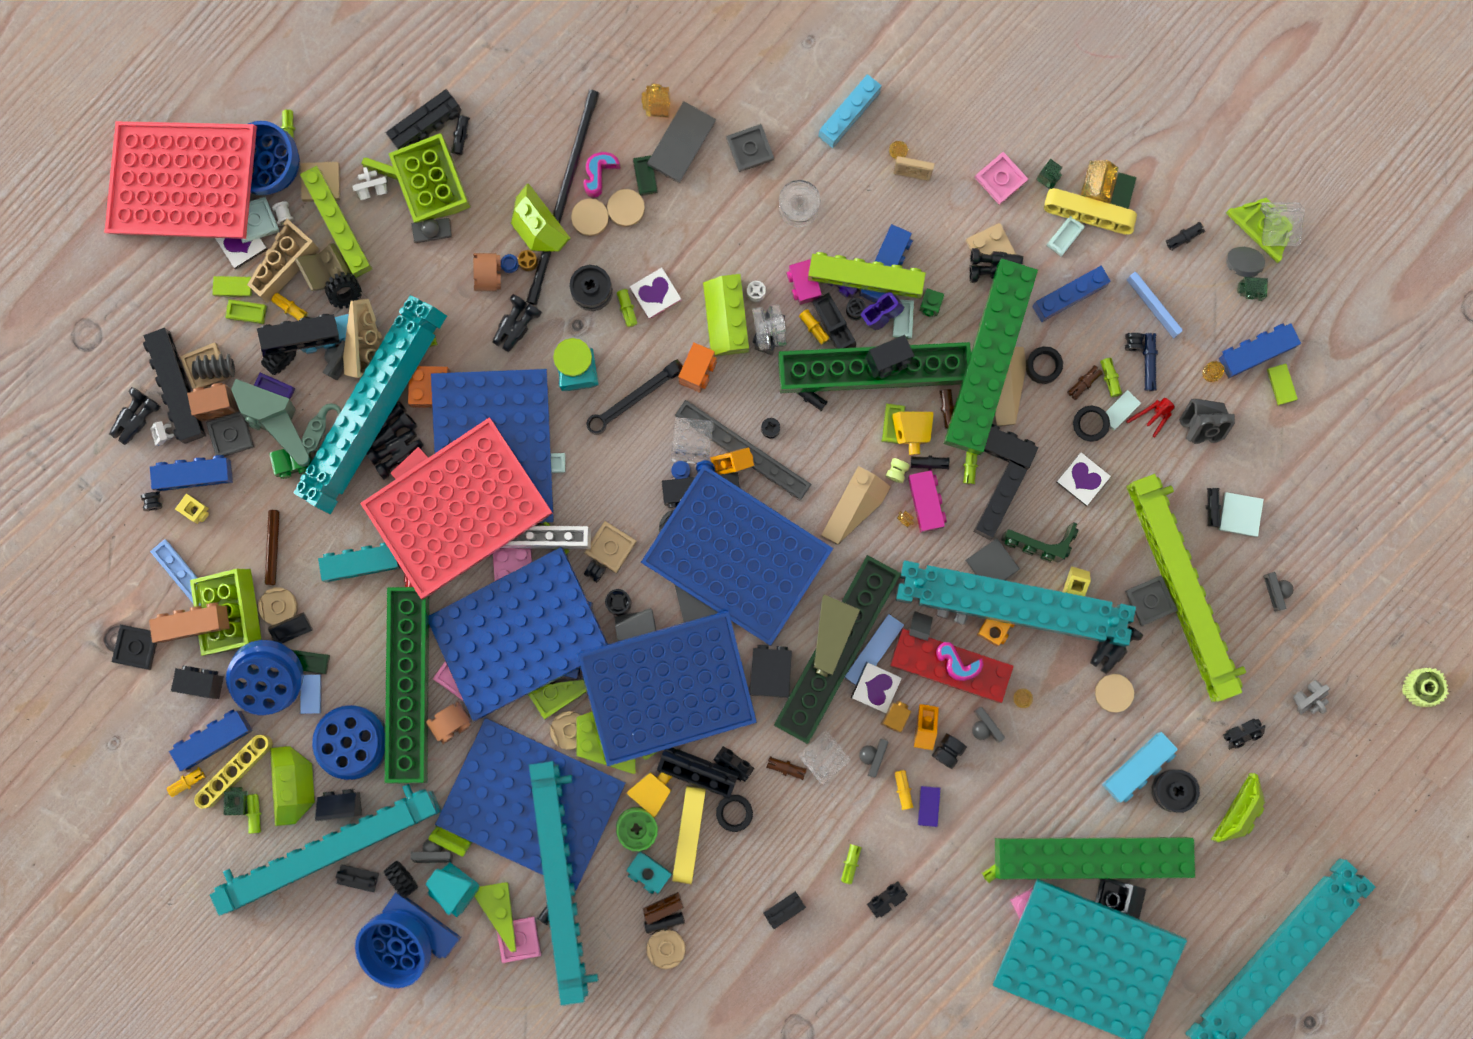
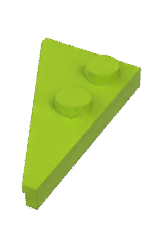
M584 680L547 684L528 695L542 717L547 719L586 693L587 690Z
M509 883L480 886L474 897L509 950L517 952Z

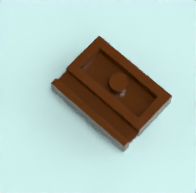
M679 892L644 907L643 913L647 924L683 909Z

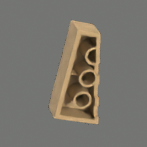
M287 218L283 223L284 227L281 232H278L274 238L275 242L271 249L267 250L262 264H259L247 284L267 304L271 301L273 295L278 293L300 270L295 259L298 256L313 255L319 250L316 244Z

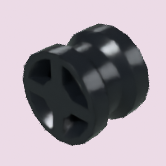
M1125 334V339L1127 340L1125 345L1126 351L1138 352L1144 350V345L1142 344L1144 334Z
M767 418L762 422L761 432L763 436L769 439L778 436L780 432L778 420Z
M150 492L141 495V500L144 502L143 511H154L163 508L162 503L159 501L160 492Z
M593 559L586 568L584 575L592 577L593 581L597 583L607 567L598 564V561Z

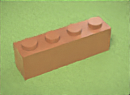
M209 603L206 604L207 608L196 606L191 607L188 612L177 610L173 611V615L168 613L158 614L157 618L149 620L152 643H164L230 629L227 606Z

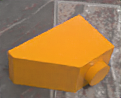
M749 447L710 457L711 462L715 465L714 472L717 474L737 472L754 466L753 455Z
M919 704L914 736L915 748L933 750L937 736L939 707Z

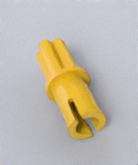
M279 293L273 295L271 301L285 310V314H290L298 321L301 318L307 317L308 312L298 307L294 301L290 302Z
M809 309L804 310L799 315V318L808 327V332H812L820 344H825L829 340V336L820 326L821 322H817Z
M198 767L188 775H182L180 780L167 787L168 794L174 797L187 788L191 789L193 784L206 777L204 772H201L202 769Z
M896 771L895 779L898 788L896 793H899L901 809L914 808L910 794L912 789L909 788L906 771Z

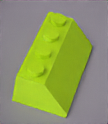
M741 274L724 275L703 282L710 349L715 351V356L749 353Z

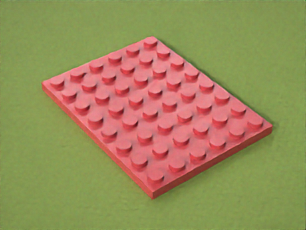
M116 121L105 233L246 239L257 126L254 124Z
M490 417L360 503L422 600L553 514Z

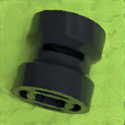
M853 298L848 302L846 314L849 319L859 320L862 318L861 314L866 308L865 302L860 298Z

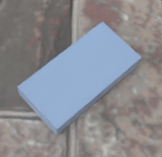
M304 675L301 686L300 714L321 713V675Z

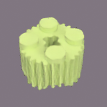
M1420 668L1411 671L1408 677H1405V685L1402 688L1403 695L1406 696V699L1409 698V702H1412L1413 705L1416 704V706L1432 707L1440 704V702H1444V699L1447 698L1446 695L1449 694L1446 688L1448 686L1446 684L1447 680H1444L1445 676H1443L1444 673L1431 668ZM1425 684H1427V686H1426V688H1428L1427 691H1425V689H1424V685H1425Z

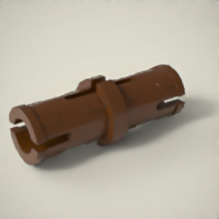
M1096 365L1084 376H1081L1078 379L1079 381L1067 391L1069 396L1073 394L1072 399L1077 400L1103 374L1100 369L1097 371L1098 367Z
M944 389L939 391L942 405L940 410L943 412L945 429H948L955 405H953L952 390Z
M770 756L768 762L771 763L767 764V769L781 772L784 776L790 775L801 780L804 779L807 768L790 764L791 761L788 760L784 762Z

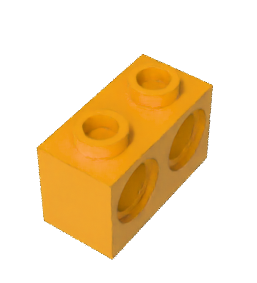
M985 619L977 635L997 647L1000 643L1004 644L1009 636L1007 631L1015 625ZM991 628L998 629L999 636L997 638L990 636Z

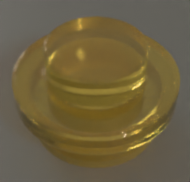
M895 141L890 145L889 154L892 158L897 159V156L905 157L907 155L908 147L904 142Z
M905 510L904 513L902 511L898 512L897 519L903 525L909 527L914 524V517Z
M1019 689L1014 693L1013 700L1016 706L1027 708L1032 704L1033 695L1027 689Z

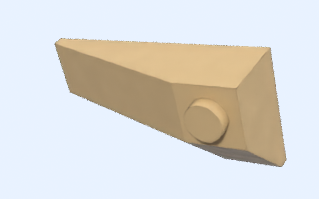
M369 299L350 301L343 353L344 375L362 377L382 343V335L377 330L376 318Z
M1015 346L995 412L997 426L1016 424L1026 372L1024 347Z
M858 466L821 536L839 544L882 504L891 486L875 474Z

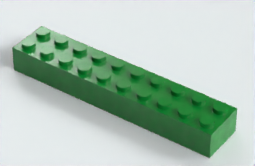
M1002 258L999 261L944 440L945 445L977 455H981L984 452L1038 269Z
M970 342L910 345L914 357L909 367L902 371H898V369L893 370L891 375L883 379L880 376L874 378L865 358L868 351L874 347L779 351L780 393L961 385L971 354Z
M387 587L385 783L428 782V726L426 721L428 720L429 596L422 600L414 587Z
M995 838V878H1195L1194 838Z

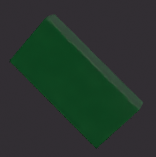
M651 155L633 158L640 196L658 193L654 169L647 165Z
M1118 172L1110 204L1129 209L1137 177Z
M292 650L299 658L303 671L327 674L330 655Z

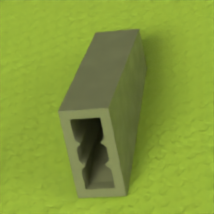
M825 594L821 601L814 668L817 669L816 673L827 677L828 674L833 675L860 609Z

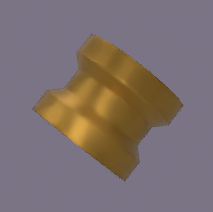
M524 250L518 256V263L522 270L531 272L537 268L538 260L533 251Z

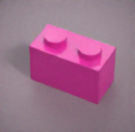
M811 259L789 265V271L786 272L789 283L792 282L794 286L792 290L793 298L795 301L798 300L799 305L812 302L822 296L818 282L808 280Z

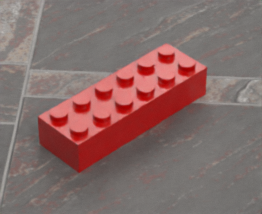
M901 629L889 667L996 703H1002L1014 667L1013 665L954 646L964 667L979 659L983 660L982 670L977 676L965 681L954 680L947 672V659L940 661L936 655L937 647L944 642L930 637L928 641L910 636L909 630Z

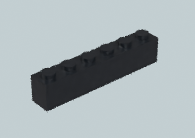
M162 328L143 335L145 339L143 345L146 352L150 353L151 359H149V363L152 369L156 371L157 376L155 380L158 387L162 388L163 394H161L164 404L168 406L169 412H167L170 422L174 423L175 429L173 432L176 439L186 444L205 437L206 433L202 421L191 414L187 395L191 390L171 332L166 328Z

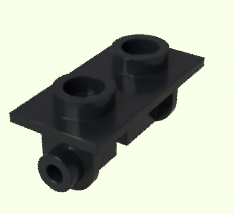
M1252 719L1241 725L1244 731H1241L1239 726L1227 730L1223 737L1225 741H1229V750L1234 747L1236 749L1240 748L1247 741L1260 739L1265 732V725L1262 726L1259 719Z
M724 746L713 759L716 762L715 764L728 769L732 767L734 771L739 772L738 780L740 782H746L755 769L749 762L742 760L732 750Z
M341 864L340 870L336 874V884L374 893L379 873Z
M897 881L895 884L889 885L883 893L873 897L867 906L876 918H882L892 910L889 903L892 902L896 907L906 900L905 897L908 894Z
M795 891L763 914L772 928L776 929L804 910L806 906Z

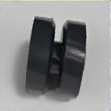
M596 265L581 266L570 278L569 287L571 295L580 308L587 311H597L608 305L612 298L613 289L610 277L604 269Z
M1166 770L1154 779L1152 796L1155 803L1161 809L1168 812L1184 813L1191 810L1197 804L1200 797V786L1196 778L1189 772L1184 770ZM1174 787L1177 788V793L1175 795V791H1173Z

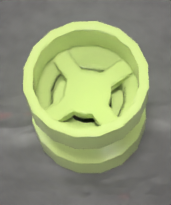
M893 458L891 469L887 471L886 477L895 482L903 483L905 472L909 470L910 465L902 460Z

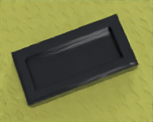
M303 612L268 627V631L274 641L283 644L312 631V627Z

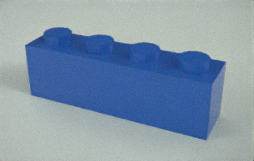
M891 224L875 261L884 263V266H902L906 258L903 256L905 249H910L913 242L910 239L912 233ZM862 289L860 296L876 303L886 293Z
M1101 265L1035 301L1032 307L1040 321L1044 322L1104 289L1111 280Z
M1282 323L1274 327V331L1269 334L1265 331L1257 335V339L1254 341L1248 339L1241 342L1239 348L1234 349L1230 347L1222 352L1223 355L1218 359L1228 379L1302 344L1292 324L1290 323L1285 326Z
M224 455L213 456V459L209 460L203 457L194 458L192 462L176 460L175 464L158 462L156 466H150L151 489L157 492L233 483L231 460L225 458Z
M231 710L223 715L224 718L222 720H214L207 724L208 728L202 732L198 730L190 735L191 738L187 741L181 740L173 745L174 749L170 750L169 753L180 772L189 770L252 732L253 730L242 711Z
M398 892L393 895L382 910V913L400 910L418 917L431 934L432 954L440 959L441 957H448L461 939V936L408 897L403 898Z

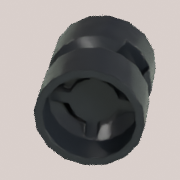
M614 589L607 594L605 599L607 609L614 615H625L631 609V598L624 590Z
M946 733L941 740L942 747H937L931 756L953 770L958 761L956 757L962 756L967 746Z

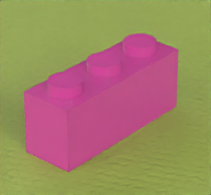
M932 470L909 475L908 481L920 533L944 528V523H947L945 512H941L940 508L942 497L936 491V486H938L936 474L933 475Z

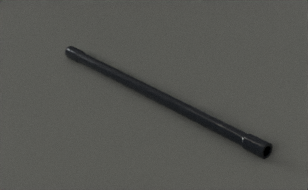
M595 90L588 91L584 112L553 212V216L559 224L592 114L600 94ZM542 251L534 280L526 300L529 304L537 305L541 286L552 251Z

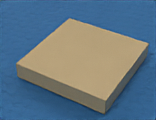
M897 156L893 173L930 181L935 163Z
M339 162L301 163V173L317 166L321 170L335 199L340 200ZM301 178V200L314 201Z
M212 343L180 356L192 389L199 387L207 388L212 384L230 378V376L224 378L222 375L221 378L214 376L213 379L208 377L201 379L199 377V379L195 380L192 375V362L196 360L197 355L200 356L201 360H203L204 355H207L208 359L211 360L212 354L215 355L216 360L219 359L221 353L217 343Z
M604 521L591 541V549H586L584 554L597 560L600 564L605 565L617 574L637 541Z

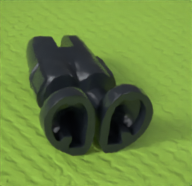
M972 248L970 253L971 264L991 263V265H970V283L978 282L979 277L982 275H990L991 279H994L997 265L1001 258L1023 264L1024 256L999 251H992L991 255L981 253L978 248Z
M512 294L510 297V302L513 305L510 315L503 316L492 341L493 344L499 346L506 335H508L509 337L502 347L506 352H510L516 343L523 338L528 331L526 325L533 318H538L542 314V311L531 304L527 305L523 299L515 294ZM525 309V313L521 320L516 321L520 313Z
M134 387L129 389V394L132 397L130 406L121 409L116 417L117 420L109 432V435L113 438L119 437L118 441L123 445L130 442L135 434L141 431L147 423L145 418L153 411H158L161 407ZM142 404H144L143 408L137 415L135 412Z
M399 400L372 443L371 449L376 450L389 440L397 437V431L401 428L406 427L414 430L417 427L416 422L406 413V408ZM399 416V418L394 423H390L391 420Z
M409 430L385 443L386 447L382 450L374 451L369 448L366 455L383 480L389 477V471L396 464L399 465L418 447L421 449L424 446L420 439L408 446L406 445L417 436L414 430ZM392 454V458L384 463H380L385 457Z
M1131 626L1127 627V629L1132 630L1130 642L1133 640L1139 641L1144 636L1137 629ZM1106 638V641L1098 643L1097 650L1090 661V664L1097 667L1104 656H1107L1108 659L1100 670L1105 674H1108L1128 652L1126 647L1110 644L1111 639Z

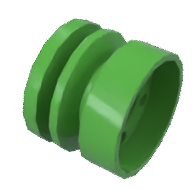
M632 807L625 810L619 816L616 822V834L619 842L625 848L631 851H643L655 842L658 826L654 817L645 809ZM635 823H637L638 826H642V828L639 829L638 833H635L634 830H631V828L634 827Z

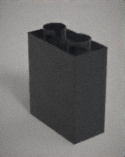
M757 645V648H753L750 695L789 698L792 651H789L788 647L777 646L775 650L769 649L768 645Z

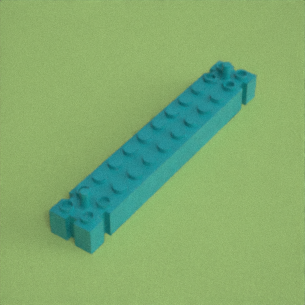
M411 295L405 301L404 306L400 308L399 313L401 315L395 318L394 323L385 335L384 340L375 352L374 357L308 466L306 474L301 476V480L293 492L314 507L330 515L338 503L336 498L339 493H344L436 335L433 333L436 328H441L447 318V315L434 306L422 302Z
M905 560L903 562L900 578L905 580L904 584L900 583L898 586L896 601L911 604L914 599L919 600V606L1098 642H1104L1108 638L1111 639L1110 644L1123 647L1130 644L1132 630L1127 629L1128 624L1134 621L1135 606L1119 604L1115 608L1112 607L1113 602L930 565H927L926 569H920V563Z
M554 761L531 764L529 768L560 1006L583 1003L589 994L587 983L598 982L599 979L598 974L585 975V962L581 963L580 956H583L582 942L578 943L577 937L581 934L580 923L575 922V916H578L577 903H573L572 896L576 895L575 885L570 883V876L573 875L572 863L567 861V856H570L569 843L565 844L564 836L568 835L567 825L562 823L565 809L564 804H560L559 797L563 796L561 784L572 783V776H560L559 765H555Z
M406 784L402 786V789L407 798L394 802L395 806L392 808L391 806H386L377 810V815L375 816L371 814L358 819V824L350 823L341 827L342 832L340 833L336 831L322 837L323 841L314 840L304 845V850L302 848L295 849L286 854L287 858H284V856L268 862V867L264 865L251 870V875L247 873L234 878L230 869L223 871L227 883L215 887V892L209 894L218 916L237 910L441 813L442 810L433 791L422 789L413 793L410 785Z
M1339 858L1329 869L1332 875L1321 878L1200 1015L1204 1020L1200 1024L1194 1022L1185 1032V1035L1190 1039H1243L1361 905L1357 900L1360 897L1367 898L1376 886L1365 876L1355 875L1358 870L1346 859Z

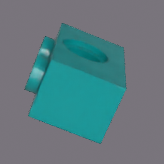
M642 851L638 853L626 870L629 873L628 877L636 883L641 881L645 884L643 888L651 894H654V892L658 894L672 875L670 871ZM646 868L651 869L654 873L653 878H644L643 870Z

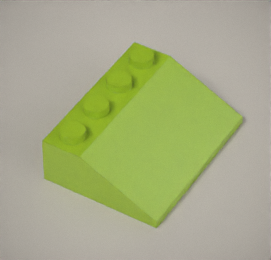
M441 133L388 153L414 223L453 215L471 208L448 145Z
M233 569L190 580L194 607L199 606V603H201L202 608H207L206 604L209 603L227 606L230 629L198 635L201 656L239 650L250 642L262 640L251 569Z

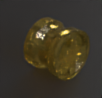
M1218 361L1209 362L1202 370L1203 378L1208 382H1215L1224 374V366Z

